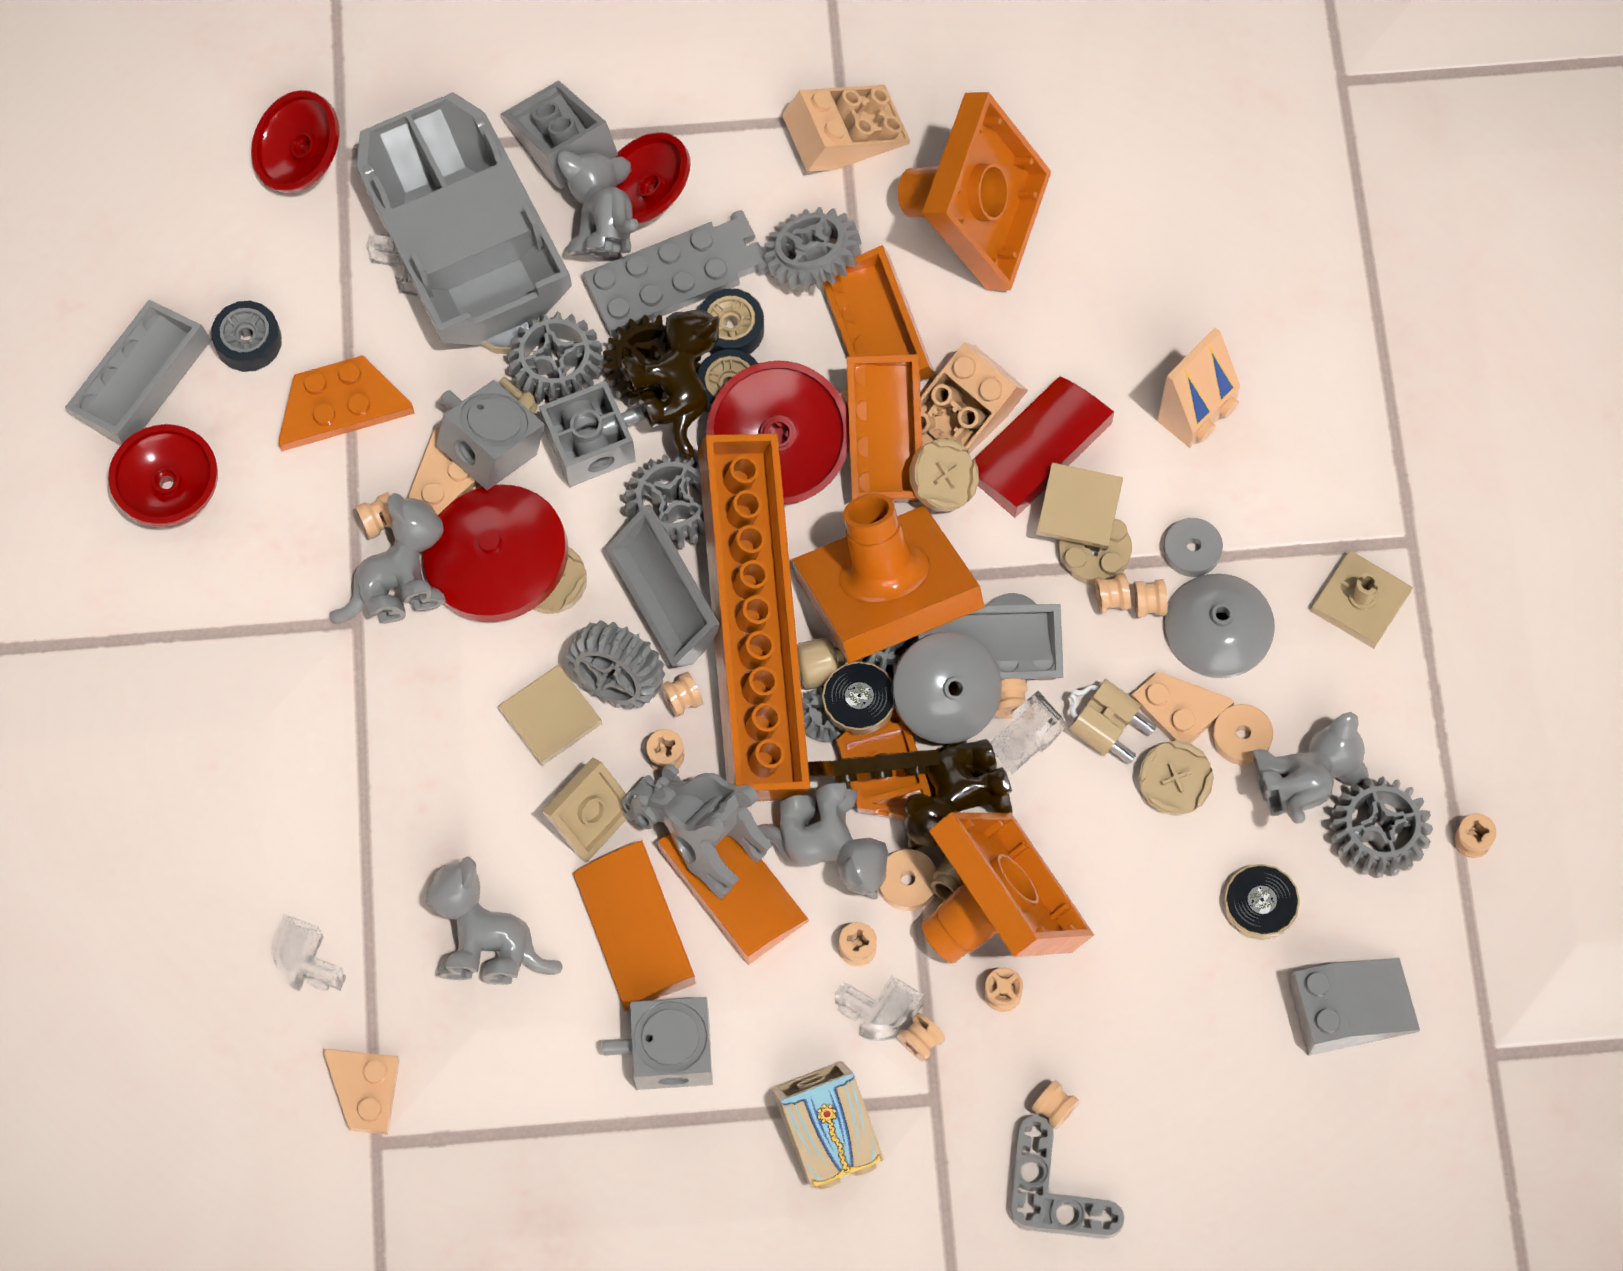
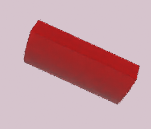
M1059 376L974 458L978 466V487L1016 518L1047 488L1052 463L1069 466L1112 424L1114 411L1082 387Z

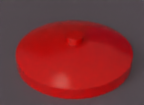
M779 360L767 361L740 371L721 388L715 397L708 415L706 435L778 434L784 505L805 501L824 490L841 470L849 451V415L842 397L823 375L799 363Z
M499 484L494 485L488 490L480 487L469 491L446 506L438 515L443 523L444 531L442 538L432 548L423 551V564L428 582L431 587L439 589L444 594L446 601L443 604L447 608L468 619L496 622L521 616L540 605L549 597L560 582L567 565L568 539L560 517L551 504L543 497L520 486Z

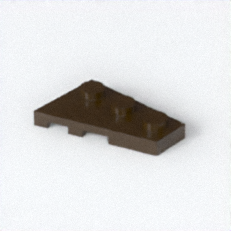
M939 750L879 754L873 757H849L831 761H809V777L834 776L835 783L858 781L857 774L870 772V779L893 777L892 770L904 769L905 775L927 773V766L940 765Z

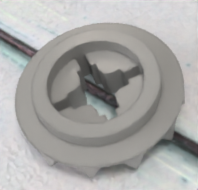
M820 686L810 692L807 691L802 699L805 733L817 741L834 742L846 731L835 727L829 719L826 720L825 725H822V713L817 711L818 709H824L822 700L824 686Z

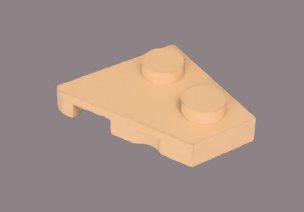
M438 428L432 433L408 498L427 501L437 515L452 501L472 491L479 484L436 446L440 431Z
M1159 671L1131 696L1141 704L1140 710L1171 741L1177 740L1192 743L1213 725L1225 709L1234 705V701L1227 696Z
M325 1049L324 1056L349 1130L388 1135L400 1061L398 1056Z

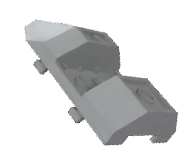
M452 92L360 131L357 170L370 200L442 343L481 345L482 341L528 322L530 318L536 319L540 317L541 319L542 313L547 314L572 287L570 274L484 111Z

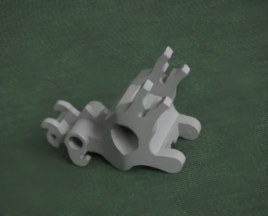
M668 764L662 769V777L657 781H654L650 775L645 776L637 784L636 788L622 799L621 803L625 810L623 816L628 820L635 819L645 829H651L659 821L663 822L667 826L675 846L689 871L697 875L722 900L740 878L725 865L715 846L728 835L743 847L754 862L758 863L773 845L759 829L751 812L747 809V807H751L758 800V794L750 785H733L715 773L699 774L689 781L682 782L680 777L677 776L679 770L675 766Z

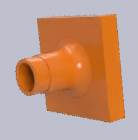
M989 92L964 93L939 165L905 170L898 184V202L906 216L926 218L986 290L1011 291L1052 171Z
M883 494L862 495L848 503L843 511L846 525L845 538L792 559L797 581L849 664L985 608L980 585L926 506L923 505L897 516L894 502Z
M951 812L929 830L964 882L962 886L937 907L936 911L921 923L923 934L928 943L947 962L956 963L966 954L973 952L997 934H999L1014 957L1073 953L1094 936L1086 921L1011 813Z

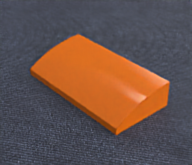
M883 245L854 257L857 265L846 266L848 275L841 276L838 274L835 276L836 283L834 285L829 281L823 282L824 290L849 357L919 354L920 382L936 376L890 255Z
M919 354L846 357L852 500L866 494H883L891 498L893 502H921L913 492L909 477L912 458L922 446Z
M670 833L658 841L659 851L748 965L809 922L808 917L761 859L758 863L754 862L743 847L732 837L726 835L715 846L725 865L740 878L722 900L697 875L689 871Z
M643 840L609 853L573 872L624 1010L630 1009V1002L655 1000L696 984L695 975Z

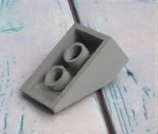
M559 80L501 113L505 123L544 175L560 189L568 185L567 179L558 165V154L562 151H571L577 155L599 153L607 158H613L618 155L607 122Z
M1400 958L1330 963L1294 971L1288 983L1308 1056L1420 1031Z

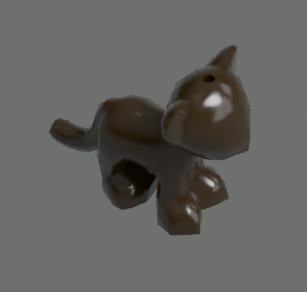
M703 310L674 312L666 317L664 334L670 350L662 355L654 364L645 366L635 359L621 360L622 367L619 368L625 383L634 395L656 385L662 388L668 397L667 400L662 401L651 394L645 395L639 399L640 409L651 428L673 423L672 435L674 444L679 453L685 458H692L695 453L693 446L687 438L688 427L705 411L707 406L705 387L695 372V359L713 349L719 339L720 318L718 316L714 317Z
M987 739L967 743V740L948 744L939 750L940 765L927 766V775L935 789V796L913 794L908 797L905 804V829L909 837L908 849L916 850L922 846L938 847L939 845L929 830L951 812H960L977 806L988 805L998 813H1013L1009 796L1012 792V787L1008 775L1003 767L997 768L994 749ZM970 772H974L977 776L972 777Z

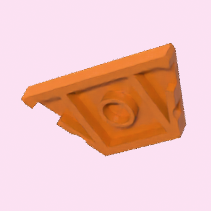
M363 355L294 374L280 432L279 445L282 451H286L415 414L413 405Z
M896 708L888 723L877 731L863 735L851 734L850 731H846L836 740L840 758L873 757L879 754L917 751L912 732L903 723ZM904 769L892 770L893 777L870 779V772L857 774L858 781L848 782L850 789L857 790L858 792L855 803L857 812L905 820V804L909 796L913 794L932 796L925 774L905 775Z

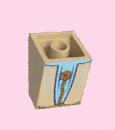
M842 1061L770 1088L805 1179L811 1188L816 1186L819 1189L830 1188L840 1183V1177L852 1172L855 1175L869 1173L877 1168L876 1163L884 1160L854 1073Z

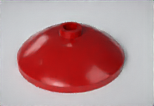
M298 90L283 95L264 112L255 129L251 148L255 172L264 184L284 193L298 192L313 185L327 171L336 154L340 134L337 114L328 100L314 92Z
M662 132L643 135L625 145L618 151L616 156L624 157L631 162V172L616 188L624 191L630 198L633 210L632 218L636 219L638 224L652 220L664 213L675 203L685 188L691 167L690 154L686 146L674 135Z
M154 425L134 433L117 449L109 468V487L118 507L131 519L150 526H171L194 517L208 504L217 486L218 465L211 447L196 432L179 425ZM166 482L174 483L169 489L162 488Z

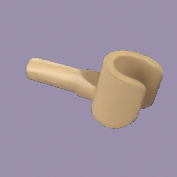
M506 377L500 379L499 383L533 414L536 412L538 406L531 393H523Z

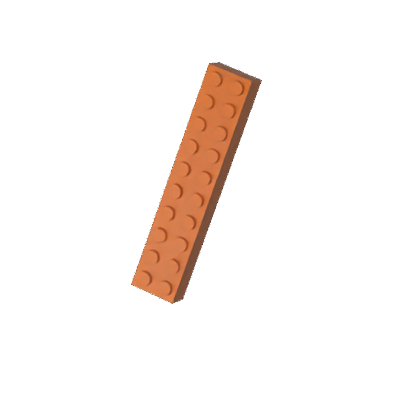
M778 434L705 435L698 449L711 607L720 624L714 642L726 781L737 786L746 784L752 786L758 794L757 801L785 800L794 795H805L810 789Z

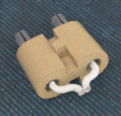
M1106 678L1099 687L1088 685L1083 690L1075 688L1069 696L1073 700L1070 713L1075 719L1070 725L1069 730L1103 755H1106L1110 750L1124 762L1130 764L1135 759L1136 754L1118 741L1125 727L1131 722L1148 736L1156 729V725L1138 712L1141 704ZM1090 690H1094L1095 692L1085 707L1077 714V696L1085 695Z

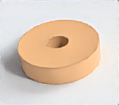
M1247 704L1233 705L1225 709L1218 716L1212 734L1213 743L1217 752L1227 761L1238 765L1255 763L1252 754L1254 750L1263 749L1269 751L1273 740V727L1268 716L1257 707ZM1245 730L1248 732L1249 738L1241 739L1237 736L1236 732Z
M903 849L890 854L887 859L886 879L879 888L882 898L893 908L902 911H914L923 908L935 896L931 884L934 881L933 874L937 870L936 866L927 855L917 850ZM905 875H910L915 879V882L911 885H905L902 883L901 878Z

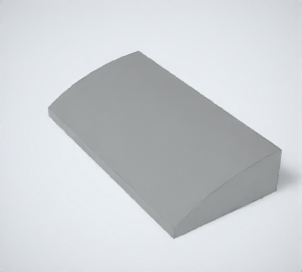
M148 300L65 406V409L96 432L121 445L131 435L145 428L211 342V338L201 324L152 300Z
M645 505L605 549L672 667L692 665L712 643L720 624L652 506Z
M1061 604L985 605L983 609L912 638L914 643L924 636L938 632H955L967 635L981 643L990 652L998 666L1001 680L1009 678H1064Z

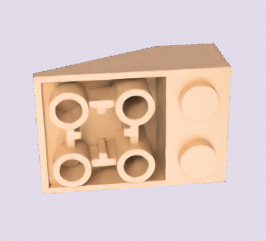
M885 85L799 90L782 114L807 172L836 170L910 143L909 136Z
M964 342L920 397L922 446L938 439H952L964 445L969 451L967 453L970 454L1008 417L1028 392V389L976 345Z

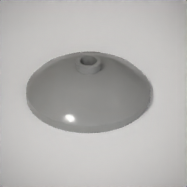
M1207 574L1190 580L1174 594L1169 602L1167 615H1165L1164 629L1171 651L1184 666L1203 676L1230 678L1252 670L1264 659L1273 641L1275 623L1268 601L1251 583L1233 575ZM1223 612L1227 614L1228 619L1224 621L1219 620L1216 614Z
M938 632L920 638L906 649L894 670L892 698L899 717L913 733L931 742L952 744L976 736L993 719L1001 699V676L994 658L981 643L961 633ZM953 681L959 686V690L955 695H951L948 691L949 684Z

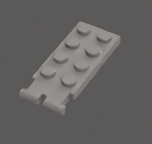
M742 210L734 212L731 215L732 220L714 227L712 222L706 223L582 273L585 285L610 337L617 335L616 328L618 327L626 331L630 330V319L634 320L637 325H642L643 315H647L650 322L655 320L658 315L664 316L704 300L714 292L740 285L739 278L756 271H758L759 275L768 274L770 271L760 244L755 242L746 246L756 236Z

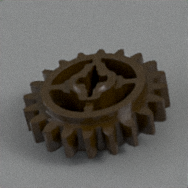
M643 315L642 325H637L634 320L630 319V330L626 331L621 327L616 328L619 339L608 338V346L611 350L603 351L604 361L607 362L603 364L604 375H609L607 378L609 388L616 387L618 399L628 394L629 406L634 405L641 397L650 394L655 395L661 400L668 399L659 385L634 395L624 381L619 369L622 367L621 360L635 359L647 366L654 364L669 348L664 334L665 325H663L662 315L656 317L655 323H650L647 315ZM701 356L695 359L694 365L696 374L698 372V368L701 365L700 363H698V361L701 360Z

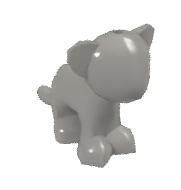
M567 150L559 153L558 165L567 179L570 193L578 202L583 203L579 236L572 239L569 243L568 253L571 255H591L599 258H617L618 253H630L632 248L630 234L637 230L639 224L636 219L632 218L633 210L630 198L624 191L616 188V186L628 177L631 172V162L624 157L607 158L599 153L577 155Z
M393 493L388 497L387 503L392 517L391 526L396 542L386 552L369 556L357 567L354 574L353 597L345 607L330 612V619L333 623L345 622L355 617L364 606H366L370 617L378 614L380 623L386 624L403 620L406 616L404 604L398 598L388 595L391 589L400 587L404 603L412 601L415 610L426 611L435 609L446 601L444 594L439 589L430 587L429 583L423 580L419 553L432 548L442 538L444 531L442 520L427 501L416 498L404 499L397 493Z
M1352 712L1344 713L1336 718L1330 726L1315 733L1307 753L1275 757L1263 749L1252 752L1263 800L1268 803L1271 816L1287 813L1294 823L1301 824L1305 821L1304 810L1320 806L1331 796L1334 786L1333 778H1339L1349 786L1353 784L1363 786L1362 784L1369 777V774L1363 763L1365 747L1363 739L1357 731L1359 724L1357 715Z
M846 782L827 784L817 790L816 797L820 812L819 822L809 826L806 824L816 814V801L809 796L794 795L780 802L781 827L773 824L757 825L762 833L776 844L784 861L791 866L809 867L824 861H834L837 863L840 878L847 889L854 893L867 895L873 899L878 898L877 890L886 879L888 850L886 844L882 841L870 837L852 838L846 825V813L854 807L858 792L857 790L847 789Z
M466 856L461 862H453L439 869L426 893V903L439 915L457 920L459 948L458 952L453 953L443 962L439 968L438 976L449 980L471 979L473 972H478L481 951H496L498 958L489 961L483 969L482 980L487 984H511L512 977H518V971L522 963H525L530 969L546 975L561 973L563 966L560 961L543 959L536 954L532 944L530 929L525 921L510 913L490 912L479 904L480 882L474 860Z

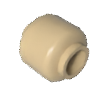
M820 638L797 644L800 682L806 689L824 686L832 672L845 665L844 655L839 648H834L832 641L828 638Z

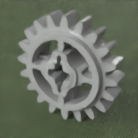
M818 207L815 213L811 214L807 209H804L803 215L800 217L791 214V221L788 224L779 222L778 225L781 231L770 232L769 235L772 241L764 245L767 251L764 254V258L772 278L777 277L780 285L788 282L790 290H794L799 284H802L803 290L808 291L810 285L815 284L819 290L822 289L823 282L826 281L834 285L836 283L835 276L838 274L847 276L848 273L845 267L857 265L854 256L861 255L859 245L862 244L854 221H849L846 213L837 216L836 210L832 208L827 214H824L822 207ZM831 238H834L837 240V242L834 244L830 243L829 240ZM791 253L796 255L794 260L789 259Z

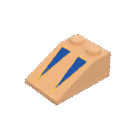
M1214 328L1166 377L1157 422L1189 448L1198 439L1201 442L1205 441L1216 427L1214 423L1221 416L1227 418L1231 415L1239 404L1237 397L1240 383L1221 332L1218 329Z

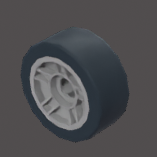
M251 300L237 301L226 306L216 315L211 327L212 341L221 361L231 369L241 372L257 371L268 366L277 357L282 346L281 331L273 312L265 305ZM253 333L252 337L249 340H242L240 338L241 336H251V334Z

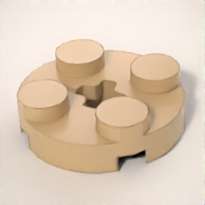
M1114 519L1108 549L1099 551L1098 556L1091 555V549L1085 548V544L1061 539L1059 542L1058 552L1062 565H1065L1066 569L1071 572L1073 578L1085 584L1095 585V578L1098 577L1105 580L1112 579L1116 574L1123 573L1130 562L1132 541L1127 532L1126 524L1119 519Z

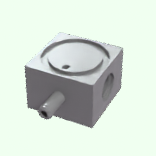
M492 380L463 401L450 390L442 394L441 401L450 410L443 414L436 446L486 490L537 455L545 424L495 380Z
M606 381L539 406L541 420L545 424L544 431L569 488L636 462L634 443L627 426L645 420L640 406L620 413Z
M707 997L630 1002L632 1039L604 1040L602 1042V1052L605 1056L633 1054V1075L636 1090L713 1085Z

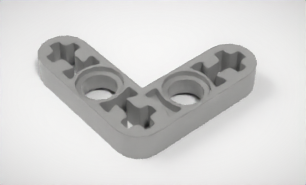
M1037 1115L1026 1118L1020 1125L1017 1138L1011 1201V1218L1014 1224L1021 1229L1100 1239H1109L1116 1236L1122 1229L1124 1212L1115 1202L1048 1194L1053 1127L1049 1125V1121L1044 1117ZM1032 1126H1039L1040 1133L1046 1134V1137L1040 1138L1038 1144V1153L1045 1152L1046 1157L1038 1155V1153L1022 1155V1150L1030 1153L1031 1137L1025 1135V1132H1031ZM1027 1163H1036L1042 1168L1043 1177L1036 1183L1027 1182L1021 1175V1168ZM1018 1188L1029 1192L1042 1191V1196L1034 1193L1033 1209L1039 1210L1040 1214H1033L1032 1220H1025L1024 1213L1018 1212L1017 1208H1024L1027 1192L1018 1193ZM1063 1205L1073 1206L1078 1212L1079 1218L1077 1222L1069 1226L1061 1224L1056 1217V1211L1059 1207ZM1084 1207L1092 1208L1089 1216L1100 1217L1103 1210L1110 1211L1111 1218L1117 1219V1223H1111L1109 1229H1103L1101 1221L1090 1220L1089 1228L1082 1227L1085 1219Z

